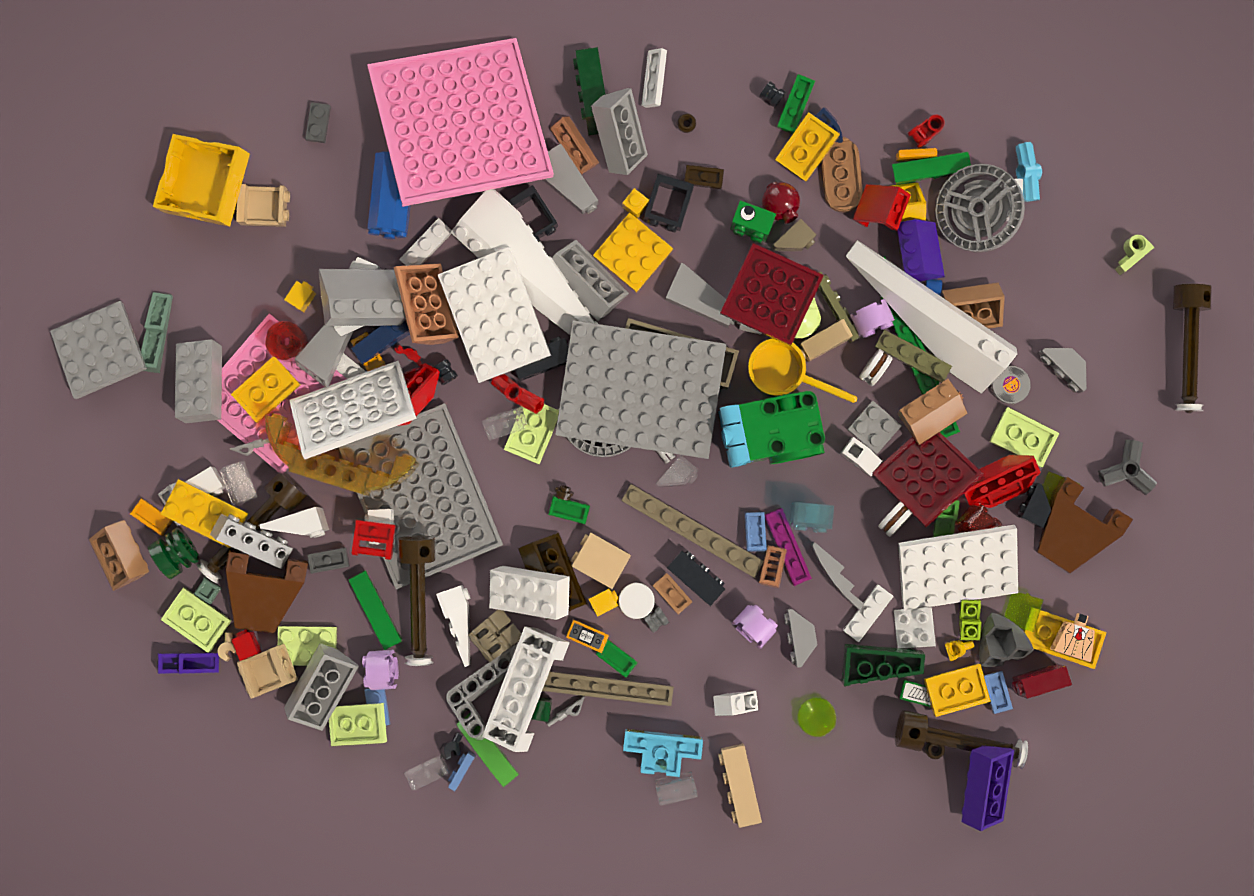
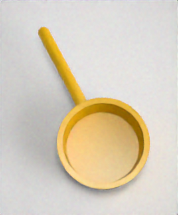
M768 339L760 343L750 356L748 369L751 380L759 390L766 394L785 395L794 391L804 382L852 403L857 401L855 395L805 375L806 361L804 355L794 343L789 346L776 339Z

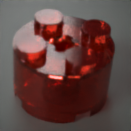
M285 321L273 324L268 329L265 340L268 352L284 362H294L295 358L308 344V338L304 330L292 322ZM286 338L289 339V341H288L289 344H288V345H285V343H286L285 339H286Z
M979 504L978 506L971 505L955 522V525L959 524L960 526L957 529L960 533L1001 527L1002 523L997 518H993L988 514L989 511L984 505Z

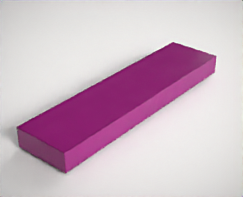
M780 508L765 514V519L777 547L787 549L784 564L793 586L812 579L783 509Z

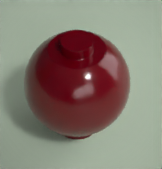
M776 181L770 183L763 194V209L776 213L775 220H783L785 224L793 222L798 218L797 210L800 207L798 191L789 183H777Z

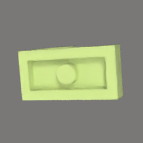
M1142 235L1132 236L1124 243V250L1127 255L1118 262L1120 266L1115 270L1119 275L1123 274L1154 248L1153 245ZM1133 241L1138 243V249L1133 248Z

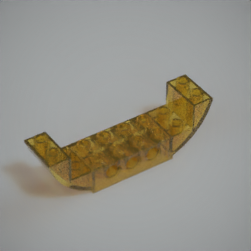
M272 413V416L265 415L266 432L274 452L289 467V472L370 496L372 492L384 491L404 482L420 465L413 456L402 454V457L396 455L391 474L378 470L375 474L372 473V468L359 464L356 468L353 467L354 463L339 459V462H336V457L321 453L320 456L316 455L304 459L301 450H298L299 446L287 442L292 423L287 422L288 418ZM317 461V467L313 469V463ZM335 466L336 472L332 475L331 469ZM354 472L355 478L350 481L349 476Z

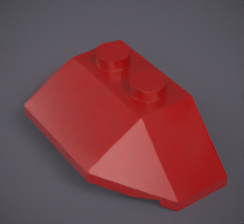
M426 363L403 373L416 416L434 398L440 373L438 369ZM413 420L400 424L398 426L409 425Z
M1008 455L980 468L979 470L983 473V477L971 486L964 495L970 506L976 505L993 508L1027 492L1041 471L1033 455Z

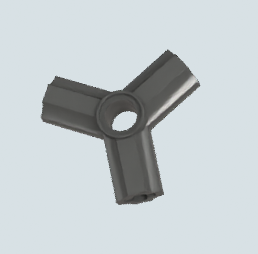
M1125 440L1121 463L1098 471L1100 482L1104 487L1127 479L1144 495L1153 490L1157 482L1141 469L1139 465L1143 447L1142 442ZM1127 465L1132 467L1130 475L1126 472Z

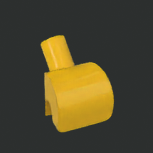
M961 640L945 643L950 661L962 657L966 650L974 648L973 641L970 640L963 643Z

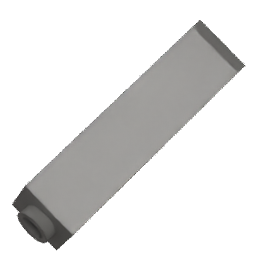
M562 144L548 151L554 175L552 178L542 180L580 213L584 214L587 212L589 214L596 210L599 204L598 199Z
M681 263L665 300L728 328L729 324L734 325V320L720 314L726 299L689 267Z
M324 325L295 358L296 366L327 388L353 331L340 336L334 326Z

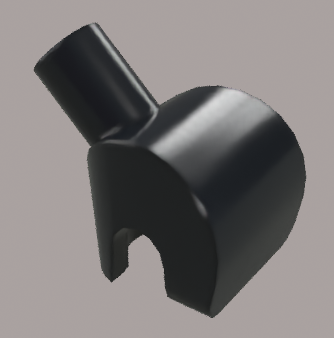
M456 732L452 742H446L441 746L440 753L443 759H450L451 751H453L454 756L461 755L459 743L463 735Z

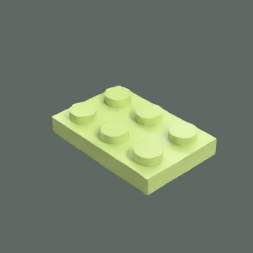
M544 404L542 410L535 414L521 407L504 450L540 465L556 427L559 410Z
M1007 407L989 442L1014 455H1033L1038 467L1042 468L1059 433Z
M183 588L161 618L163 622L208 653L232 621L207 602L194 595L187 588Z
M278 626L277 646L285 644L293 666H307L320 643L337 649V627Z
M384 703L336 706L329 718L331 746L387 742Z

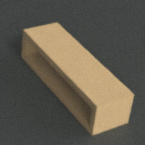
M744 744L721 748V754H718L720 765H724L726 773L722 774L725 785L729 784L730 788L727 796L729 804L733 803L735 810L731 812L733 822L738 823L739 828L762 823Z

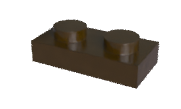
M686 165L684 182L694 184L697 187L722 189L724 169Z

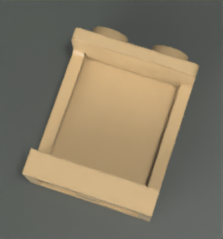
M242 184L237 199L236 222L240 225L286 227V221H289L287 202H290V192L282 185L279 188L248 187L246 184Z
M592 533L589 536L585 534L580 543L583 546L581 551H576L571 559V562H573L572 567L613 589L631 555Z
M285 644L237 662L239 673L244 680L246 691L251 699L298 680Z

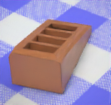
M767 546L759 580L761 585L779 588L787 549ZM770 553L781 554V557L770 556ZM769 560L779 562V566L769 564ZM767 569H775L777 573L768 572ZM766 576L775 577L776 579L775 581L768 580Z

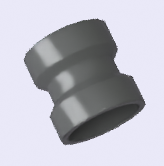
M660 607L654 610V614H648L643 617L653 633L660 626L670 623Z

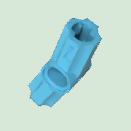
M1031 142L1018 144L1015 146L1019 163L1016 169V176L1018 179H1023L1024 202L1040 200L1038 180L1042 176V168L1040 164L1036 163L1033 144Z

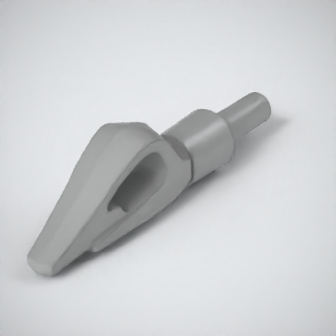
M275 437L264 440L261 438L230 448V450L248 456L253 452L254 448L264 447V444L275 442L276 440ZM243 448H248V452H242L240 450H242Z
M585 696L558 712L556 717L547 722V725L550 727L558 720L562 721L567 715L577 716L581 711ZM579 705L577 712H573V708Z

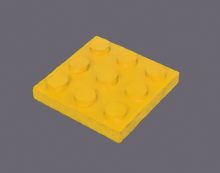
M629 212L595 252L593 257L637 293L672 252L673 248Z

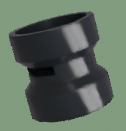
M769 81L759 97L763 100L767 99L770 105L775 108L786 92L776 88L775 84Z
M448 359L434 366L440 372L439 381L441 385H445L458 377L456 371L452 370Z

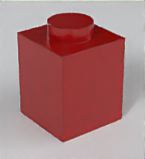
M247 630L236 633V638L231 639L240 661L262 653L254 631L247 632Z

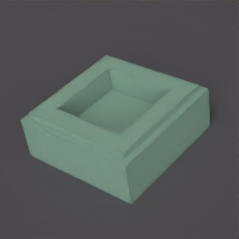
M204 578L194 595L208 604H212L222 588L209 579Z

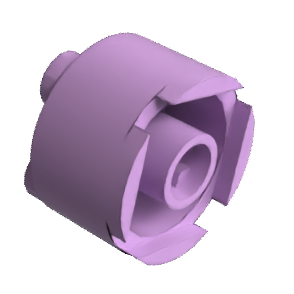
M885 299L881 300L882 304L875 302L856 311L857 315L854 313L850 314L859 336L862 335L863 338H867L876 334L875 330L878 328L884 330L893 326L892 321L895 319Z
M747 605L732 624L738 625L736 630L750 643L753 641L758 643L756 647L761 649L776 633L778 625L770 618L767 620L762 615L764 612L757 605Z
M394 650L369 651L367 656H363L362 665L366 670V676L363 679L364 687H369L370 690L395 689L397 687V684H394V679H398L399 669L397 657L392 655L395 653Z

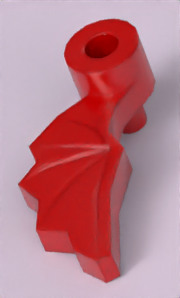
M401 345L395 347L396 354L407 355L408 359L414 361L419 366L422 365L420 361L421 356L418 355L417 351H413L412 348L403 350Z

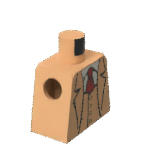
M1077 613L1074 624L1064 621L1050 650L1091 662L1095 631L1085 628L1088 616Z

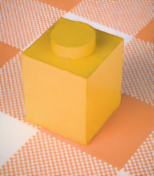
M634 188L623 201L622 208L638 219L647 208L649 199Z
M296 281L284 300L304 313L316 293L312 291L313 286L303 281L301 284Z
M609 588L593 596L589 601L598 617L617 607L619 598L615 590L611 592Z

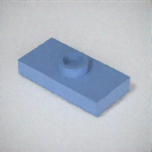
M764 512L745 513L746 551H766Z

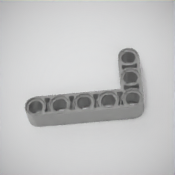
M518 644L512 646L453 687L446 695L448 704L466 733L476 740L484 739L482 735L486 725L472 704V701L505 678L509 666L506 669H502L501 665L504 661H509L510 665ZM492 672L493 677L486 681V674ZM476 683V690L470 692V685ZM460 694V701L454 703L455 695ZM470 710V717L464 719V712ZM476 726L481 727L478 735H474V728Z

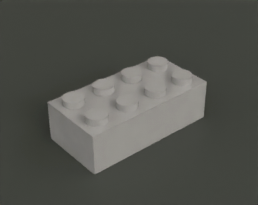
M212 339L176 344L175 418L184 423L221 420L222 346Z

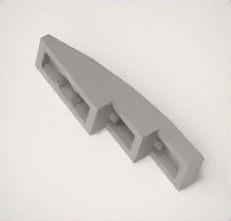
M813 542L810 546L829 580L844 598L857 610H860L864 603L850 592L854 585L840 574L844 566Z

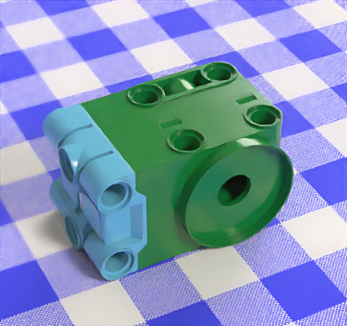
M812 391L790 393L765 400L721 407L720 411H718L721 428H723L721 431L724 448L728 449L726 453L730 468L768 459L770 465L825 453L823 446L825 435L817 397Z

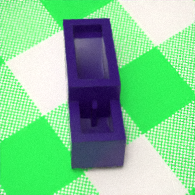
M158 653L157 673H219L218 653Z

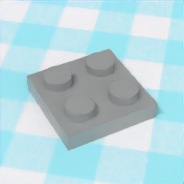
M872 401L847 430L877 455L902 425Z

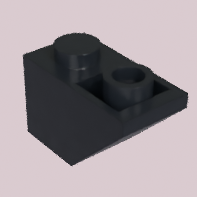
M1034 483L1026 492L1028 497L1025 503L1022 502L1019 506L1018 513L1020 514L1018 518L1043 528L1051 508L1042 484Z

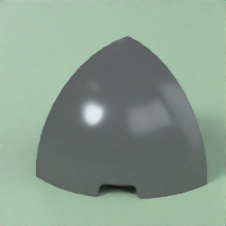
M991 613L988 616L982 629L979 644L981 666H1002L1005 660L1015 659L1018 661L1034 650L1027 635L1014 622L995 613Z

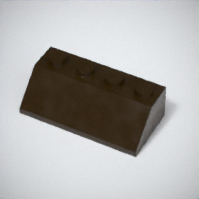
M559 533L518 548L526 570L569 576L568 612L587 604Z

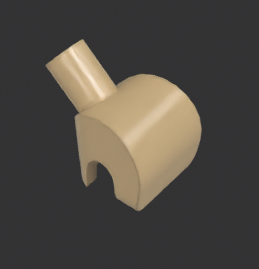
M225 633V643H222L218 648L219 657L225 661L231 659L228 655L230 650L236 654L231 640L233 639V633Z

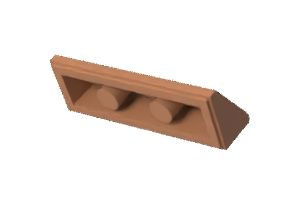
M569 116L562 117L550 127V130L558 142L562 144L581 175L599 164Z

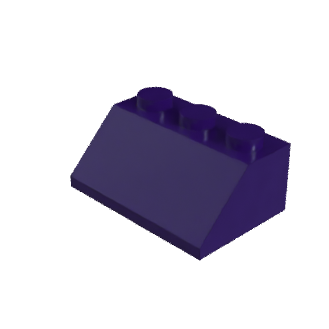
M917 219L901 222L897 231L904 272L919 282L945 277L936 223Z

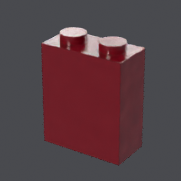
M1053 664L1013 676L1014 682L1011 683L1014 693L1026 699L1072 685L1067 667L1060 664Z

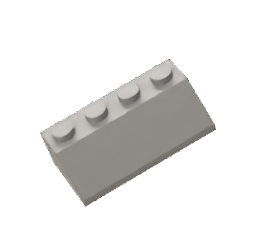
M631 88L603 95L591 106L609 173L628 175L648 155Z
M577 240L558 251L552 258L569 283L567 284L572 291L575 290L579 296L578 299L581 304L587 307L590 314L597 321L608 315L629 294Z
M320 643L284 706L287 719L323 731L357 671L358 664L339 650Z

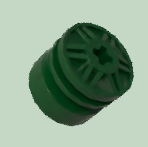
M175 528L172 530V534L167 533L165 535L167 543L162 539H158L148 546V551L154 563L168 579H173L183 572L182 565L190 568L192 563L196 564L200 561L195 545L180 528Z

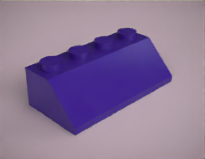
M982 746L972 750L969 771L967 773V787L964 792L965 800L962 808V823L983 831L1004 821L1014 749Z

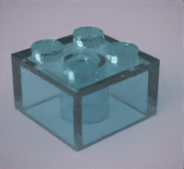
M793 502L791 503L789 525L794 526V530L807 531L808 528H813V532L827 533V530L832 529L834 506Z

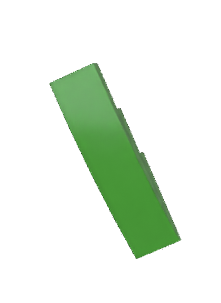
M471 712L466 717H464V719L469 718ZM460 722L456 724L503 787L519 775L495 742L486 738L476 740L466 733ZM480 726L474 728V735L480 733Z

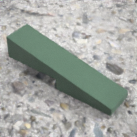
M155 292L152 294L144 326L146 333L141 349V354L147 368L143 371L160 373L173 299L172 295Z

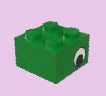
M740 200L730 230H733V233L738 236H749L754 242H766L776 213Z

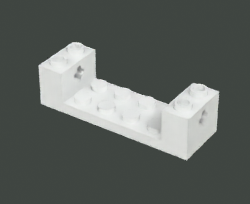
M524 627L482 737L514 752L528 751L534 736L533 732L527 730L553 661H563L570 642L538 628Z

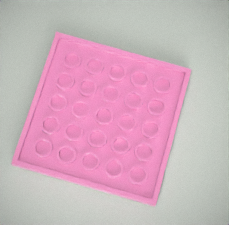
M268 314L222 368L221 420L217 421L245 444L261 438L264 440L275 437V442L264 444V447L254 448L253 451L276 471L280 472L282 470L286 472L302 453L290 400L325 386L296 366L295 358L306 347V344L271 314ZM276 356L301 385L259 423H256L231 394L268 360ZM336 370L329 386L347 378Z

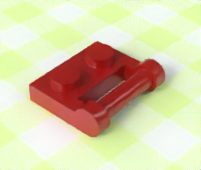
M356 520L352 555L379 556L391 560L396 525ZM360 540L385 543L386 549L360 546Z

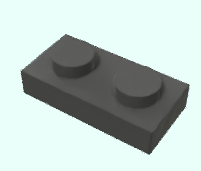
M311 102L306 141L326 143L331 111L330 105Z
M347 548L307 555L311 574L350 567Z

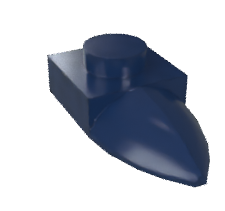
M823 107L815 117L838 132L840 136L835 142L842 143V131L837 120L826 107Z

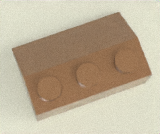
M999 283L942 291V298L988 329L1003 327L1004 294Z
M947 379L900 409L897 414L917 444L920 445L968 413L959 393L950 380Z
M125 520L104 527L89 539L113 591L143 577L149 572L148 565L143 560L139 546L134 541L131 529Z

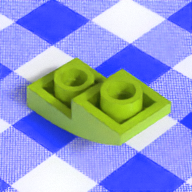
M980 599L961 600L960 640H980Z

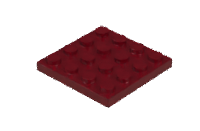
M753 243L720 314L791 346L824 275Z
M940 432L920 445L911 437L872 472L873 476L899 502L901 501L925 527L983 477V473Z

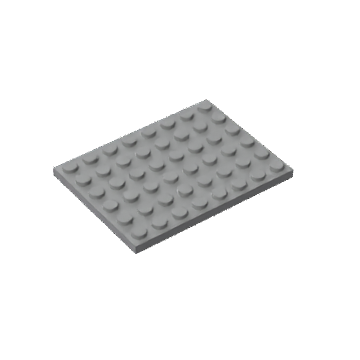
M573 320L556 435L709 459L726 344Z
M445 403L416 416L417 419H414L409 425L395 426L338 447L365 514H368V510L394 509V525H396L395 548H393L391 560H387L385 557L383 559L396 589L410 584L409 564L398 562L399 537L415 535L435 537V562L425 563V578L503 546L501 537Z

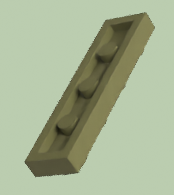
M825 274L818 289L837 322L842 319L845 320L853 335L848 340L852 343L859 338L855 325L851 324L848 319L850 317L849 312L840 305L838 293L832 291L829 286L831 282Z
M883 330L875 345V348L883 350L884 353L940 383L945 381L952 368L950 364L886 330Z

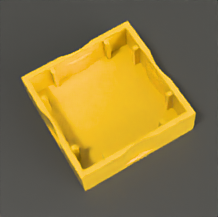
M173 134L166 156L165 170L158 185L153 207L167 214L230 227L250 153L237 146L217 142L208 143L196 138Z

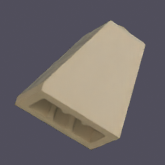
M842 319L805 340L799 347L804 358L809 362L847 342L853 335L845 320Z

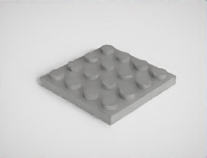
M121 301L50 331L72 396L75 399H79L147 369L126 309Z

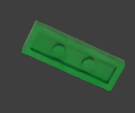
M800 74L797 75L777 125L778 129L791 134L796 131L815 80Z

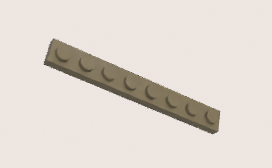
M632 484L621 500L754 578L764 562Z
M549 671L542 691L671 706L674 686Z

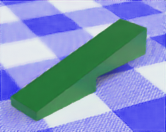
M969 152L897 163L892 164L896 185L930 178L936 179L951 176L958 170L971 166Z
M365 570L350 578L349 582L383 649L386 650L402 642V637L367 571Z

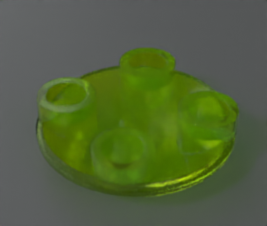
M811 698L801 705L798 712V722L806 734L821 737L834 729L836 725V712L827 700Z

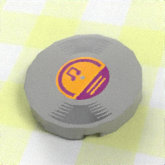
M1008 366L992 382L991 389L999 401L1015 404L1022 401L1028 395L1030 379L1023 369L1016 366Z

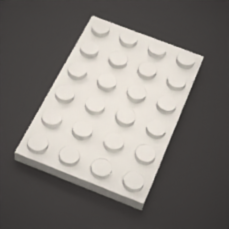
M510 247L438 274L479 383L551 356Z
M399 361L290 400L304 459L417 419Z
M1015 525L898 543L902 607L904 611L906 609L958 603L961 600H977L1018 593L1017 528Z

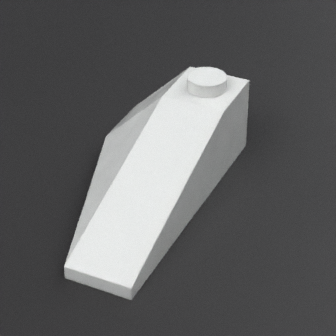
M463 585L436 595L445 619H450V631L453 637L457 638L456 646L466 667L470 665V637L468 636L470 634L468 602L470 595L467 588H463Z

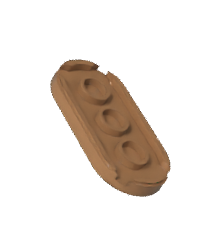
M843 137V142H835L822 159L821 168L826 203L831 209L845 213L854 210L858 206L863 194L858 148L848 138Z

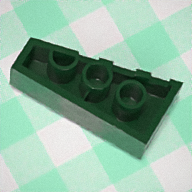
M598 47L575 50L576 58H573L574 70L579 72L575 77L577 86H581L578 96L579 103L584 105V108L580 109L582 120L586 119L588 136L599 134L591 106L601 96L606 95Z
M845 644L841 682L845 687L870 681H882L889 678L924 674L925 653L922 650Z

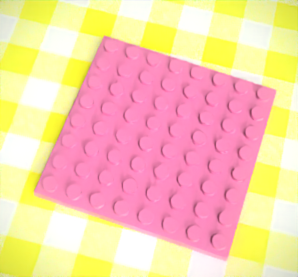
M516 38L367 64L402 207L553 177L554 173Z

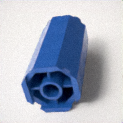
M389 152L375 153L368 234L375 236L381 234L384 235L383 238L395 239V237L406 238L408 235L411 205L402 207Z

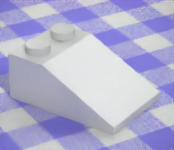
M313 507L259 525L260 529L308 535L310 538L325 535L324 531L329 530L323 508Z

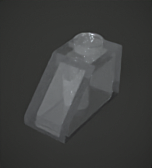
M680 455L655 485L667 487L686 485L688 482L692 484L698 477L696 474L698 469Z

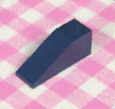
M404 321L401 325L380 326L351 348V350L363 365L409 336L408 324Z

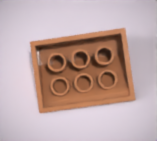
M441 264L394 267L412 343L427 345L444 344L459 338L454 316L438 277V274L443 273Z

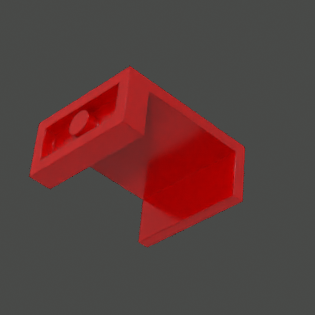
M866 184L853 220L864 227H868L869 222L882 223L892 230H898L911 194L897 186Z

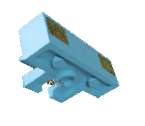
M628 728L625 729L623 751L642 753L641 773L654 774V772L666 773V776L680 777L682 757L701 759L703 738L695 735L667 734Z

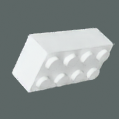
M508 566L490 570L489 608L554 620L560 619L568 615L569 576Z

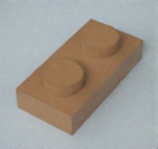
M668 573L653 585L677 614L681 613L692 603L691 599Z

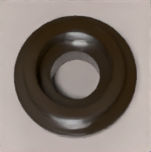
M691 114L681 115L677 121L679 130L684 133L692 132L696 127L695 117ZM689 121L690 125L686 127L683 125V122Z
M565 485L555 488V496L562 500H570L574 494L571 488Z
M927 743L925 752L931 759H939L944 755L945 747L943 745ZM933 746L938 747V750L935 753L931 751V748Z

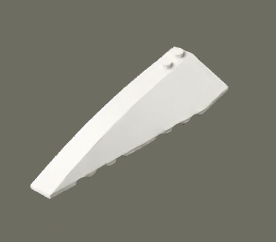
M495 189L486 190L463 215L451 233L478 258L510 247L532 305L569 335H571L573 320L598 324L589 315L590 312L587 307L581 304L575 290L572 291L567 284L569 283L551 256L548 257L543 250L544 246L536 240L532 234V229L529 225L526 226L520 212Z
M857 240L846 255L849 261L938 359L952 366L949 372L981 394L1016 357L1017 348L860 241Z

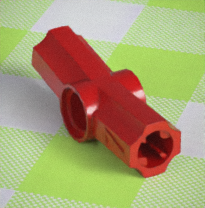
M505 373L492 378L491 384L504 394L508 400L535 414L542 410L544 399L520 387Z

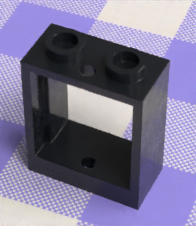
M657 174L644 221H647V224L650 226H664L665 230L670 232L681 231L694 184ZM659 186L686 194L678 222L651 214Z
M532 185L509 199L508 202L517 209L535 198L550 222L549 225L533 234L536 240L540 242V238L544 235L550 236L557 231L558 223Z

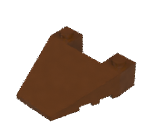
M1069 477L1061 478L1051 494V512L1042 530L1037 553L1066 572L1072 573L1122 537L1133 519L1118 509H1110L1101 522L1074 504L1084 487Z
M229 549L225 569L235 628L274 633L305 583L307 561L288 558L284 577L246 572L249 554L240 550Z

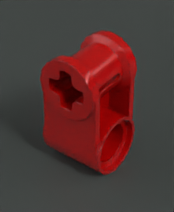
M932 115L923 123L914 127L907 135L913 138L917 143V148L920 149L941 132L945 121L941 115ZM930 122H937L939 124V128H932Z

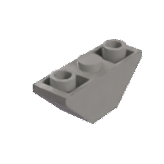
M1044 348L1038 352L1041 356L1040 360L1044 364L1050 365L1057 377L1067 381V386L1073 392L1081 393L1086 390V361L1073 348Z
M786 609L787 613L784 614L785 625H789L790 633H787L788 643L792 644L793 652H790L792 664L795 663L796 667L799 668L803 666L817 646L815 627L794 610Z

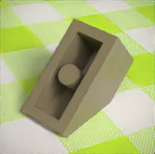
M800 219L773 244L772 249L774 251H802L804 248L808 250L815 243L816 234Z

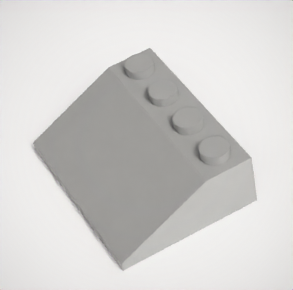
M318 270L325 326L401 325L406 320L394 270Z

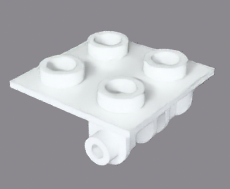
M932 607L906 609L905 611L904 609L894 610L898 648L936 646Z

